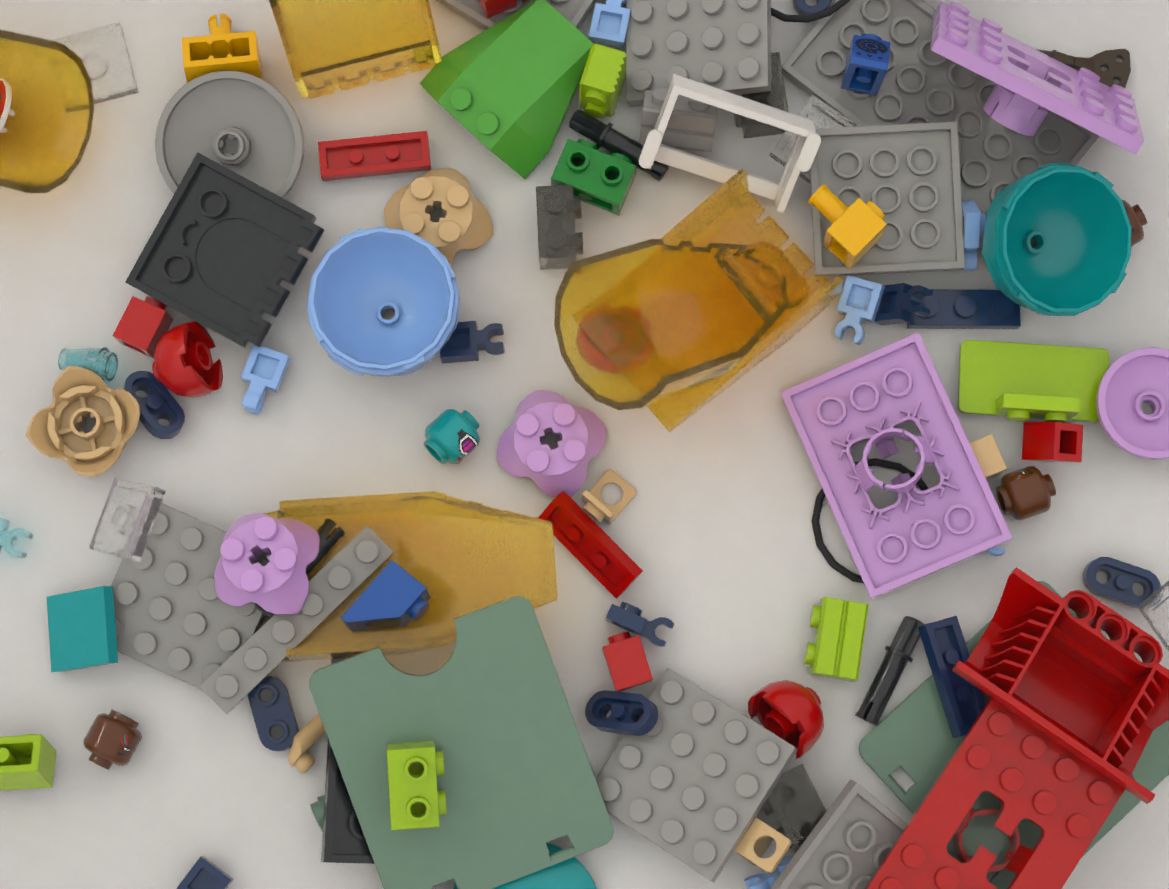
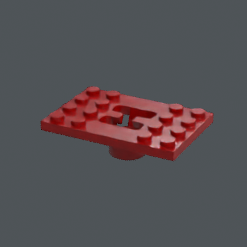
M990 697L865 889H998L987 880V872H996L1001 869L1016 874L1007 889H1062L1125 789ZM983 791L990 793L1001 802L1000 810H973L972 806ZM988 814L997 816L998 819L994 826L999 831L1008 835L1010 847L1005 857L999 863L992 865L997 856L982 845H980L974 856H967L963 847L962 834L964 829L968 827V822L974 816ZM1022 819H1028L1041 830V836L1033 849L1020 844V833L1017 826ZM952 836L955 851L964 863L959 862L947 852V844Z

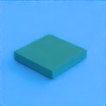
M100 586L47 597L51 672H65L118 663L113 586Z

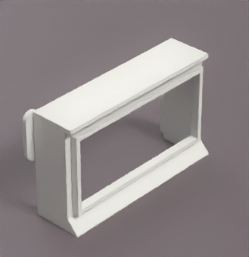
M673 74L654 130L648 133L639 157V165L642 168L651 169L654 161L739 188L775 200L776 211L784 213L800 171L806 172L812 166L821 144V137L816 133L814 121ZM678 95L798 134L779 183L661 144Z

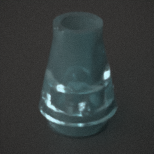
M106 347L64 348L60 352L58 365L60 370H65L69 365L82 367L96 373L104 382H111L117 373L118 358L116 353L110 352Z

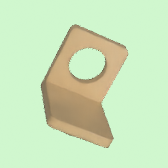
M609 469L589 492L585 490L582 493V502L585 503L583 510L600 523L604 519L608 524H611L635 497L636 490L613 470ZM616 484L621 488L623 497L619 503L609 505L602 500L600 493L605 485Z
M755 818L735 848V851L752 865H757L771 874L790 848L792 842L783 834ZM774 839L776 842L775 853L769 858H761Z

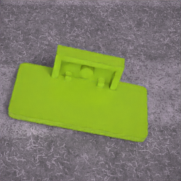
M965 340L961 343L959 350L958 410L963 414L1007 416V420L1016 422L1029 421L1030 418L1044 419V422L1067 423V420L1100 422L1096 408V396L1099 383L1109 368V352L1103 348Z

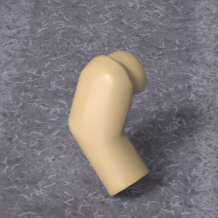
M316 715L294 736L288 761L290 766H295L299 773L307 772L314 765L315 758L308 751L326 733L319 715Z

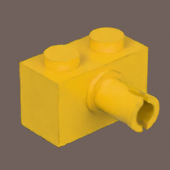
M220 14V27L217 25V15L210 16L208 19L210 35L182 38L183 67L187 83L199 76L218 71H238L262 79L261 59L256 32L231 33L232 22L229 16Z
M825 184L818 188L808 200L810 204L815 206L832 223L826 231L823 245L849 270L881 239L887 225L883 221L885 218L884 213L873 202L868 201L865 204L858 198L852 205L847 207Z

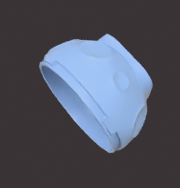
M383 227L365 230L358 229L339 238L340 241L324 255L310 282L307 302L309 323L319 343L328 353L329 358L335 363L359 376H403L420 370L439 353L450 339L460 317L461 305L456 277L446 257L433 244L408 230ZM387 309L395 311V316L390 320L382 318L383 312Z

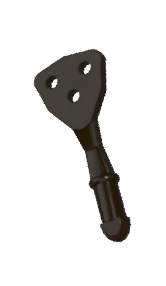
M1036 49L1077 71L1080 68H1086L1100 77L1099 82L1109 87L1116 84L1113 82L1114 79H1118L1120 83L1117 85L1125 88L1131 72L1130 53L1126 49L1105 50L1090 58L1074 57L1057 52V50ZM1116 58L1122 59L1123 62H1117ZM1101 67H1106L1107 71H1102Z

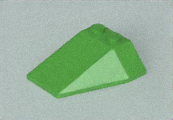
M534 0L445 54L419 84L491 152L526 180L549 154L580 83L592 44L594 43L546 0Z

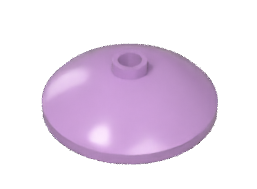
M1155 347L1141 348L1126 353L1106 370L1098 386L1096 408L1099 421L1105 433L1119 448L1136 457L1152 460L1169 458V350ZM1143 402L1151 406V414H1145L1142 411L1141 404Z

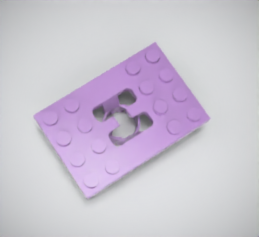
M942 1L940 2L933 17L931 50L996 83L983 106L984 111L991 118L1019 134L1034 136L1050 110L1137 154L1144 142L1135 102L1131 98L1132 93L1117 84L1109 87L1099 82L1100 77L1086 68H1080L1077 71L1001 32L1003 28L990 19L983 18L981 22L969 16L970 11L959 3L951 1L948 5Z
M919 332L780 392L871 599L1013 539ZM907 422H913L921 436H915L907 430L903 432V429L896 427ZM893 436H898V438L908 442L911 441L916 446L915 453L920 454L921 457L914 477L911 478L909 473L900 474L891 480L893 485H885L873 476L874 469L868 467L869 452L873 446L876 445L881 459H885L899 453ZM869 440L864 448L863 459L855 465L850 453L851 448L856 444ZM925 464H934L940 477L939 484L924 491L918 490L915 484L922 476ZM874 486H877L883 491L897 492L898 500L890 506L878 509L874 507L868 492Z

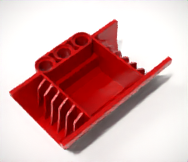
M1016 567L1008 577L991 623L967 661L964 663L958 661L952 671L1146 804L1154 799L1155 794L1136 782L1132 772L1153 730L1169 720V670L1159 664L1163 657L1161 645L1154 637L1087 592L1074 590L1061 598ZM1068 608L1076 613L1077 618L1069 612ZM1101 630L1108 634L1110 640L1103 636ZM1134 652L1141 657L1142 662L1136 658Z

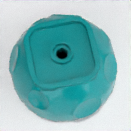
M1052 163L1038 167L1034 171L1016 179L1006 188H1003L994 198L987 211L983 249L981 251L996 289L1000 290L1012 302L1032 312L1047 316H1075L1099 305L1111 293H1115L1127 275L1125 269L1131 256V225L1123 201L1112 189L1114 185L1098 172H1092L1080 166L1066 163ZM1032 237H1034L1036 241L1034 248H1032L1030 244V240Z

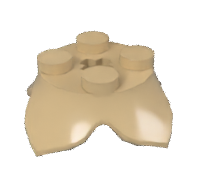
M451 168L431 170L416 178L411 184L396 191L384 208V218L388 228L408 230L430 242L446 257L449 265L459 250L479 248L493 235V225L489 212L472 194L467 178ZM435 209H441L446 216L445 218L439 217V222H432L429 214L431 211L434 212Z
M69 365L55 380L52 388V404L39 410L32 417L27 428L26 437L40 453L50 458L62 459L68 462L71 470L77 474L97 477L115 465L122 450L126 447L127 441L134 435L139 423L140 405L128 391L121 388H109L102 378L93 371ZM91 417L96 422V425L90 432L81 430V427L86 425V418Z

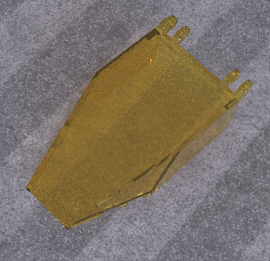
M435 491L279 501L280 510L263 513L276 519L290 518L299 520L312 527L315 531L320 528L326 518H329L337 524L334 528L340 527L345 532V535L336 542L307 576L308 581L367 525L394 552L297 648H287L286 658L282 662L347 658L380 646L384 655L408 654L443 647L456 641V627L454 623V618L513 596L525 597L530 601L533 609L558 599L552 522L507 510L495 509L484 506L481 503L457 499ZM391 560L427 588L431 597L428 601L429 607L427 611L417 621L412 619L406 627L352 632L341 619L342 615Z

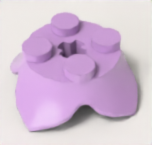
M534 391L520 402L516 410L514 422L502 434L497 448V462L512 476L531 478L537 487L548 496L556 497L562 491H565L572 497L585 481L588 462L599 455L604 448L607 429L593 412L570 404L564 396L552 391ZM553 433L554 436L561 437L562 441L557 442L558 448L550 450L548 444H541V440L546 439L545 434Z
M261 513L249 514L237 519L225 533L220 548L221 556L214 574L215 590L218 598L233 607H243L250 602H254L265 611L276 615L299 614L309 593L306 567L316 559L319 553V533L299 520L290 518L276 519ZM265 553L267 555L271 553L267 557L269 559L267 565L262 566L259 562L256 563L257 558L261 554Z

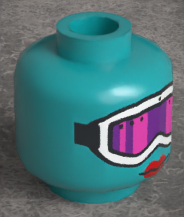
M447 409L426 427L425 437L427 440L424 442V446L439 463L458 464L479 445L480 437L476 430L480 425L466 410L460 413L454 409Z

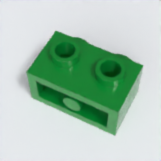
M568 139L552 174L551 188L619 215L635 179L636 165L631 164L632 161L622 154L612 153L608 155L598 151V147L589 141L578 139L575 142Z

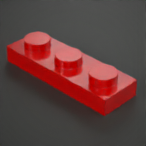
M427 131L318 142L322 181L431 170Z
M565 491L558 494L537 518L616 599L643 572Z

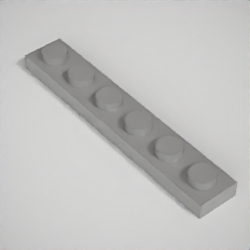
M367 525L309 581V593L299 614H274L199 687L226 714L231 712L394 552Z

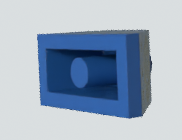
M874 34L854 35L849 47L841 89L877 96L888 68L890 42L882 41L879 36Z
M391 560L342 615L341 619L352 632L406 627L412 619L417 621L424 615L429 607L428 601L431 597L424 585Z

